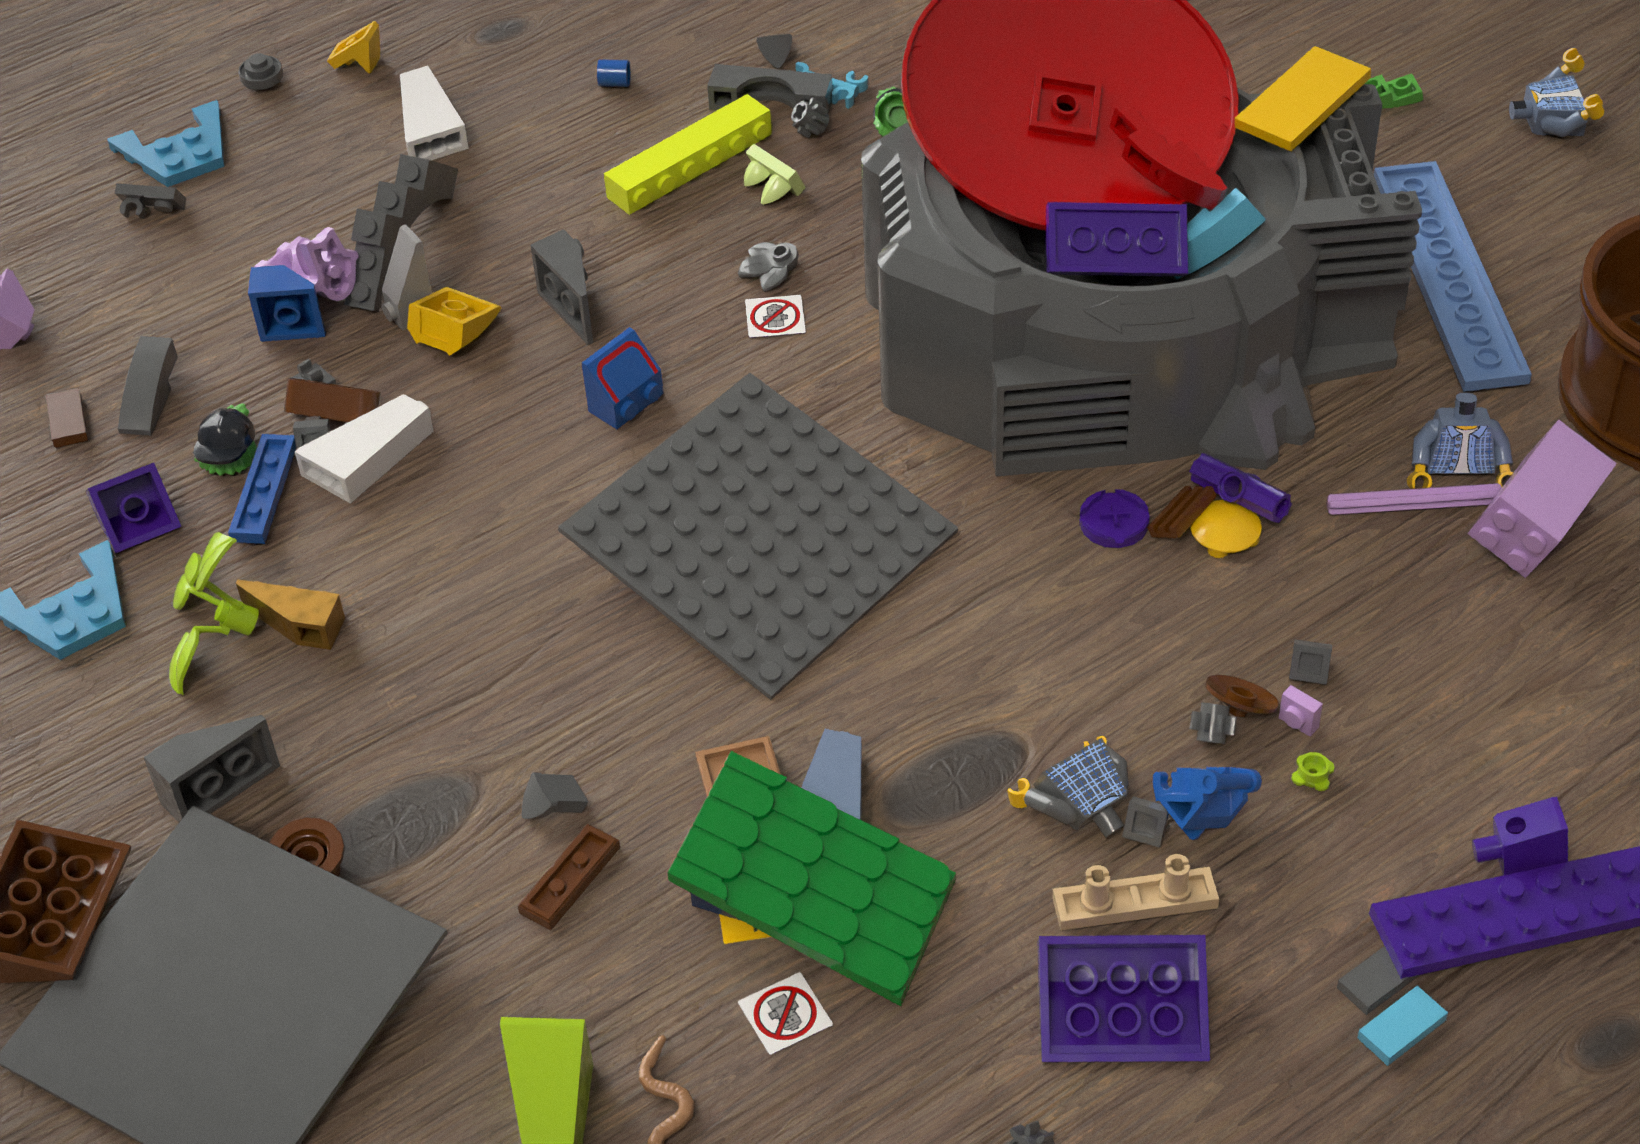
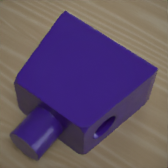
M1557 796L1497 813L1493 817L1494 835L1472 840L1476 862L1481 863L1498 859L1503 875L1568 862V827Z

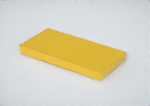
M1314 46L1234 118L1235 128L1292 151L1371 78V68Z

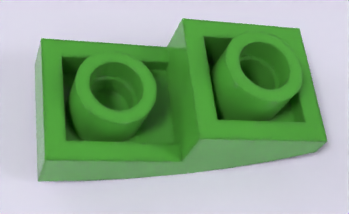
M1412 73L1386 82L1381 74L1370 78L1365 83L1376 87L1382 102V109L1423 101V92Z

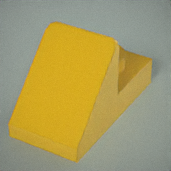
M373 21L339 42L327 62L336 69L343 64L348 66L356 60L367 73H372L380 59L379 24Z

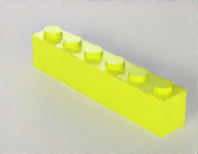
M748 94L742 96L605 172L604 180L607 198L629 215L751 147L753 144L772 135L770 110Z

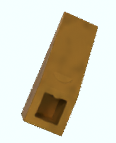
M237 580L236 586L241 602L259 610L258 618L296 645L327 650L332 649L345 620L339 594L300 589L293 586L266 584L259 581Z

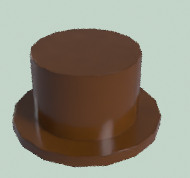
M302 818L289 822L279 829L270 840V844L339 877L345 846L341 833L332 823L321 818Z

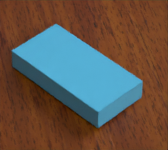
M1417 985L1362 1027L1358 1032L1357 1038L1388 1066L1444 1023L1448 1012Z

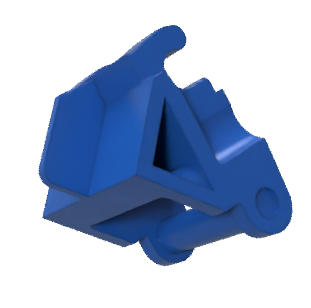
M1239 767L1177 768V772L1171 773V787L1168 786V774L1166 772H1155L1153 774V788L1156 801L1161 802L1191 840L1198 839L1205 829L1227 828L1248 801V793L1257 792L1262 783L1258 771Z

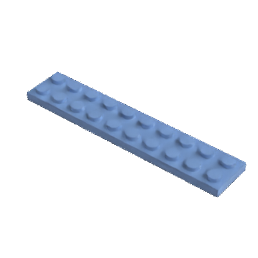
M1437 162L1375 168L1374 177L1381 194L1416 191L1422 207V216L1417 219L1420 227L1419 233L1415 235L1417 245L1416 249L1412 251L1414 263L1411 269L1463 392L1530 384L1531 371Z

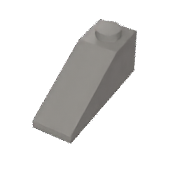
M406 224L399 228L382 287L385 302L382 304L383 313L388 321H394L402 331L407 329L409 304L432 294L422 241Z

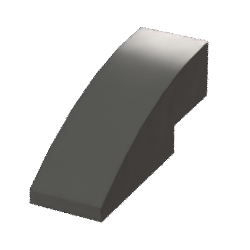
M140 336L124 387L118 423L120 434L152 436L171 391L168 379L178 358L172 338Z

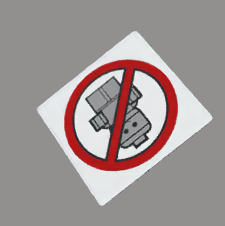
M801 295L745 300L749 338L806 332Z
M800 972L738 1001V1004L770 1055L833 1025Z

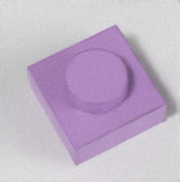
M1290 685L1282 694L1279 719L1283 720L1291 728L1298 729L1311 737L1319 728L1323 704Z

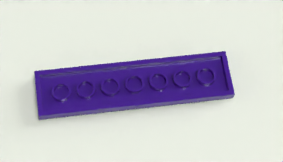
M1640 846L1371 904L1369 915L1401 979L1640 926Z

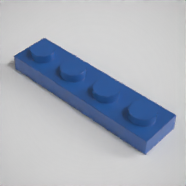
M261 435L228 531L229 536L235 538L237 542L265 544L296 451L294 435Z

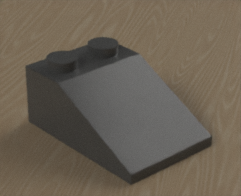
M563 229L530 245L537 291L587 345L593 343L585 283L588 280V276L582 261L584 249L578 239H573Z
M262 715L177 735L144 757L161 805L178 822L183 819L192 806L209 814L213 813L280 767L267 721Z

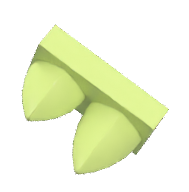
M753 144L746 151L751 162L744 174V186L756 185L769 177L762 192V205L780 199L789 191L799 196L806 188L794 169L757 145Z

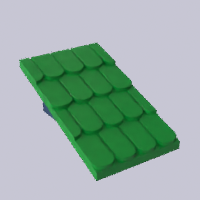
M730 751L708 797L705 799L693 822V826L680 847L676 859H674L667 872L670 882L690 892L692 906L743 921L899 1006H902L956 881V872L949 870L948 866L900 843L899 838L837 809L832 802L788 782L787 777L733 751Z

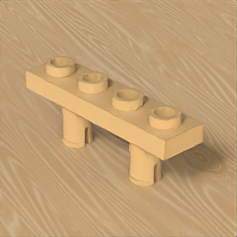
M1173 854L1166 858L1165 873L1110 881L1109 871L1106 867L1101 865L1091 866L1086 871L1085 884L1053 889L1052 898L1060 931L1217 909L1219 896L1210 867L1190 869L1189 861L1185 856Z

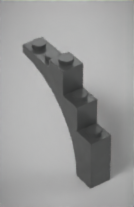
M400 154L395 184L379 181L374 210L368 211L358 208L356 210L351 237L352 241H356L355 251L359 255L356 260V281L352 292L346 297L344 305L379 312L383 296L382 287L399 228L405 224L410 228L418 216L432 203L441 199H453L458 168L429 159Z

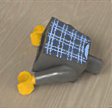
M1099 736L1091 744L1085 741L1083 749L1043 771L1033 784L1035 788L1030 789L1029 781L1021 778L1017 781L1019 791H1013L1011 788L1007 790L1010 804L1015 808L1029 806L1065 825L1069 824L1075 830H1079L1094 821L1104 837L1109 838L1124 827V823L1114 808L1120 805L1128 795L1127 761L1107 746V740L1104 736Z

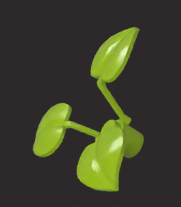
M220 532L212 536L202 558L199 554L192 553L186 564L185 573L179 579L174 593L173 607L175 609L181 610L189 594L192 593L218 606L214 619L220 622V626H194L191 632H185L170 663L169 679L172 688L181 695H184L183 681L198 646L199 635L201 633H222L228 636L230 630L249 636L256 625L259 615L257 608L232 598L208 581L222 557L237 542L235 538ZM206 587L223 600H219L202 590Z

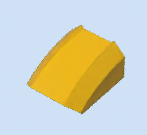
M445 287L409 304L407 329L416 344L421 342L445 351L450 356L477 338L491 324L502 308L491 302Z

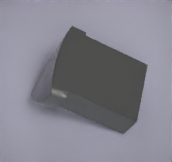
M791 34L759 36L756 39L758 49L775 68H780L789 54L792 44Z
M533 772L523 797L522 818L539 819L546 817L552 812L582 813L588 800L573 775Z

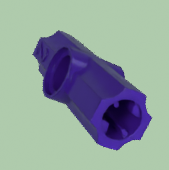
M1202 453L1198 459L1194 460L1189 471L1191 473V481L1203 487L1212 486L1215 493L1219 494L1225 501L1237 503L1273 522L1279 523L1284 516L1288 515L1291 508L1290 494L1262 481L1255 474L1245 473L1209 454ZM1242 482V489L1239 493V485Z

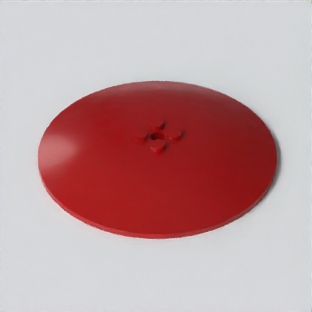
M932 0L923 10L911 31L902 62L901 91L906 118L917 143L935 169L958 191L988 211L1010 221L1045 231L1046 204L1048 202L1189 203L1168 193L1146 179L1121 157L1125 143L1109 127L1115 106L1126 100L1134 109L1140 111L1147 123L1157 133H1161L1171 147L1182 140L1216 174L1228 155L1236 131L1234 118L1238 115V90L1230 59L1212 27L1187 0ZM1067 103L1072 106L1073 110L1063 111L1058 108L1057 104Z

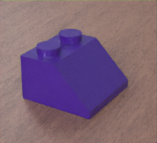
M154 463L92 486L86 490L99 524L115 553L181 527Z

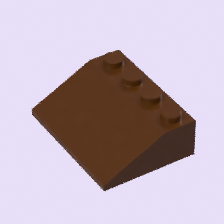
M22 820L16 821L0 854V983L74 979L130 854L131 845Z

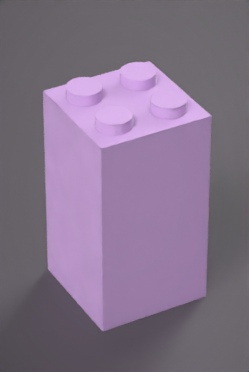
M1558 420L1520 463L1467 534L1526 578L1562 540L1617 463Z

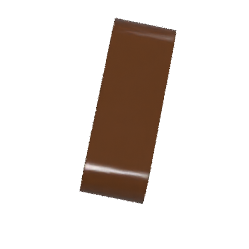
M288 378L284 412L312 417L321 416V418L350 422L378 408L381 392Z

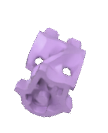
M327 227L313 240L298 236L291 243L284 242L277 248L275 256L268 261H260L254 267L285 265L315 285L317 294L339 301L350 295L354 288L356 260L359 255L357 251L345 249L334 229Z

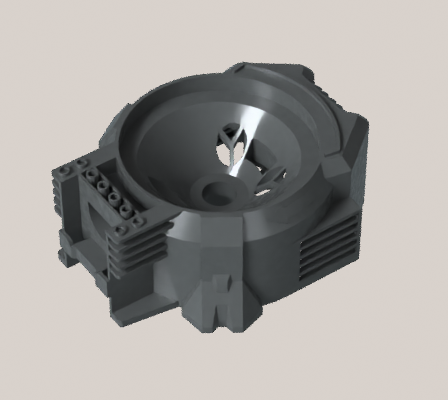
M1372 84L1361 86L1292 151L1236 128L1228 155L1217 172V175L1221 177L1224 184L1228 187L1224 198L1237 188L1266 220L1229 251L1179 279H1176L1174 276L1053 275L1047 273L1046 231L1003 218L988 211L958 191L935 169L924 155L908 122L867 146L861 155L865 297L870 305L879 310L881 400L884 406L896 414L991 452L996 477L1149 463L1177 459L1194 454L1201 455L1202 453L1209 454L1231 466L1266 470L1278 462V447L1284 443L1302 446L1314 438L1315 422L1310 391L1307 385L1395 368L1398 354L1393 342L1397 312L1398 310H1405L1408 286L1411 280L1409 267L1413 266L1414 263L1412 251L1416 249L1417 245L1415 235L1419 233L1420 227L1417 219L1422 216V207L1416 191H1399L1381 194L1373 174V164L1382 102L1376 87ZM1237 88L1238 115L1262 93L1248 94ZM1067 103L1057 104L1058 108L1063 111L1073 110L1072 106ZM1190 202L1187 203V224L1204 207ZM1130 380L1129 384L1101 383ZM1126 395H1129L1128 399H1108V398H1104V397H1115V396H1126ZM1127 411V414H1104L1106 412ZM1126 426V429H1105V427ZM1125 441V444H1109L1103 442Z

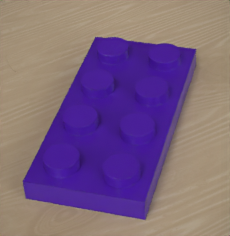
M1048 202L1046 204L1047 273L1053 275L1186 276L1188 274L1187 204Z

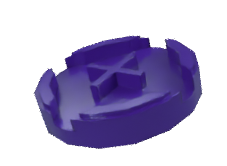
M1115 489V493H1106V490H1102L1087 497L1081 505L1079 526L1083 534L1093 543L1103 547L1122 548L1134 545L1144 538L1148 532L1147 527L1149 526L1150 515L1146 502L1136 494L1120 489Z

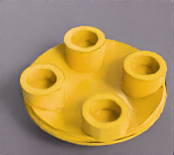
M1225 500L1212 501L1190 526L1191 533L1196 541L1208 548V553L1215 558H1223L1228 553L1240 552L1258 545L1262 529L1261 521L1255 512L1237 503Z

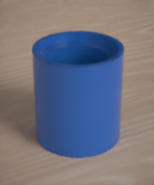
M598 60V86L629 87L631 79L629 60Z

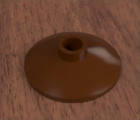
M1211 675L1205 682L1206 689L1216 699L1226 704L1225 706H1230L1229 713L1237 717H1246L1247 713H1273L1279 706L1277 698L1269 691L1241 678L1228 675Z

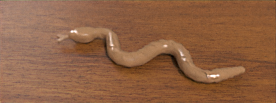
M664 1035L658 1037L654 1045L651 1046L650 1050L643 1057L639 1067V1081L646 1092L656 1097L675 1101L678 1104V1110L653 1129L647 1144H664L666 1139L683 1129L692 1119L695 1102L687 1089L675 1083L659 1081L652 1076L651 1070L656 1065V1061L666 1041Z

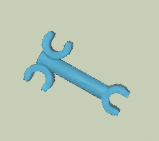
M802 62L796 63V71L815 73L809 71L807 64ZM850 71L846 74V82L832 78V104L845 99L846 108H851L854 105V97L868 89V76L864 75L862 79L855 80V72Z

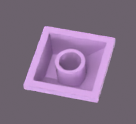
M8 268L0 275V349H11L20 339L25 341L34 327V324L31 323L34 308L13 271Z

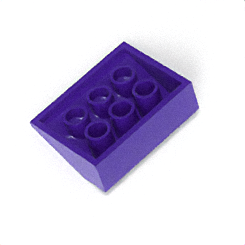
M1205 935L1039 936L1037 946L1042 1062L1210 1061Z

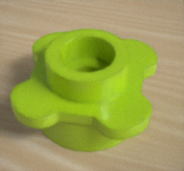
M1309 752L1300 755L1296 761L1298 765L1297 771L1292 773L1291 779L1293 783L1298 786L1305 785L1315 788L1318 791L1327 790L1330 785L1328 777L1329 774L1334 772V764L1320 753Z

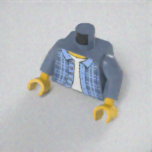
M1571 48L1564 53L1563 60L1565 65L1562 67L1557 66L1540 81L1529 83L1526 86L1524 100L1510 102L1509 115L1512 120L1527 119L1532 133L1536 135H1556L1559 137L1584 136L1586 123L1588 122L1587 119L1597 120L1604 115L1603 102L1600 96L1594 94L1584 100L1574 75H1567L1569 72H1580L1584 68L1585 62L1576 48Z
M1457 394L1455 408L1437 409L1434 418L1429 420L1414 437L1412 466L1415 467V471L1407 478V485L1410 489H1415V480L1418 476H1421L1424 480L1422 488H1431L1432 478L1429 474L1495 473L1496 467L1499 468L1500 474L1497 475L1495 483L1500 484L1501 487H1503L1501 484L1502 478L1513 474L1510 470L1513 461L1509 439L1499 422L1490 419L1487 409L1483 407L1476 408L1477 397L1474 394Z

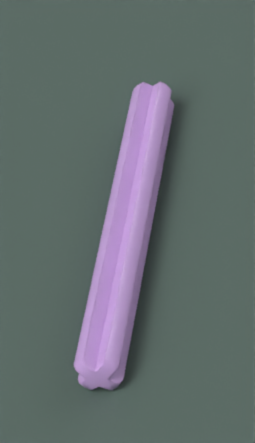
M1494 483L1330 494L1327 497V510L1330 515L1489 505L1502 487L1500 484Z

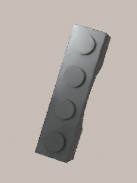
M715 64L707 85L709 110H719L748 94L757 101H778L790 106L792 109L803 100L809 103L811 98H815L823 103V107L828 109V114L832 104V74Z

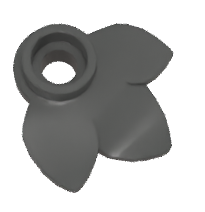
M771 242L758 243L748 249L750 257L741 263L738 276L740 278L760 276L763 291H769L781 284L787 278L788 272L796 267L799 256L797 248L791 243H780L777 245Z

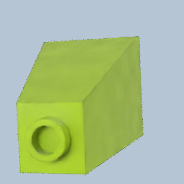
M501 1017L500 1028L522 1144H583L593 1072V1060L585 1019Z

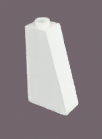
M425 66L400 74L404 131L408 156L434 160L469 149L465 124L430 68Z
M403 394L298 448L295 451L300 474L302 477L341 499L352 503L434 432L429 407L423 402L416 401Z

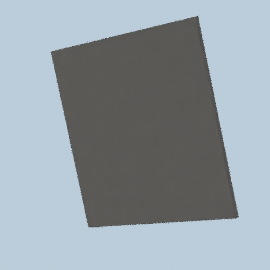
M748 373L558 526V531L753 687L772 700L958 532V527L760 379Z
M192 806L96 928L74 979L55 981L0 1051V1066L140 1144H300L448 932L437 924Z

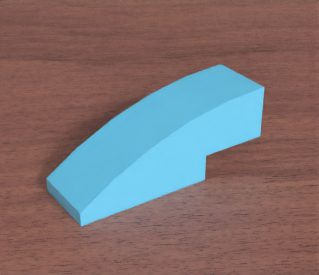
M1237 188L1228 194L1211 212L1203 208L1187 224L1188 274L1229 251L1266 220ZM1174 276V277H1175L1176 279H1179V278H1181V277H1183V276Z

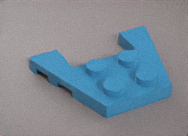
M215 100L192 108L194 119L199 127L187 128L182 133L168 138H159L154 143L143 146L134 131L130 130L107 138L109 147L114 153H122L125 160L131 164L137 163L142 166L143 172L167 187L222 168L225 165L219 103Z
M108 540L79 553L82 564L92 577L77 582L72 587L52 597L45 598L36 605L25 609L11 587L0 592V619L4 625L13 631L17 629L22 632L30 642L59 660L125 628L117 573L113 560L114 555Z

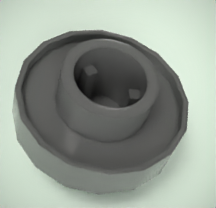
M262 53L253 54L239 66L240 81L249 89H268L278 84L283 78L282 65L273 56Z

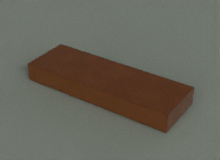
M587 824L519 903V914L551 931L620 849L619 840Z

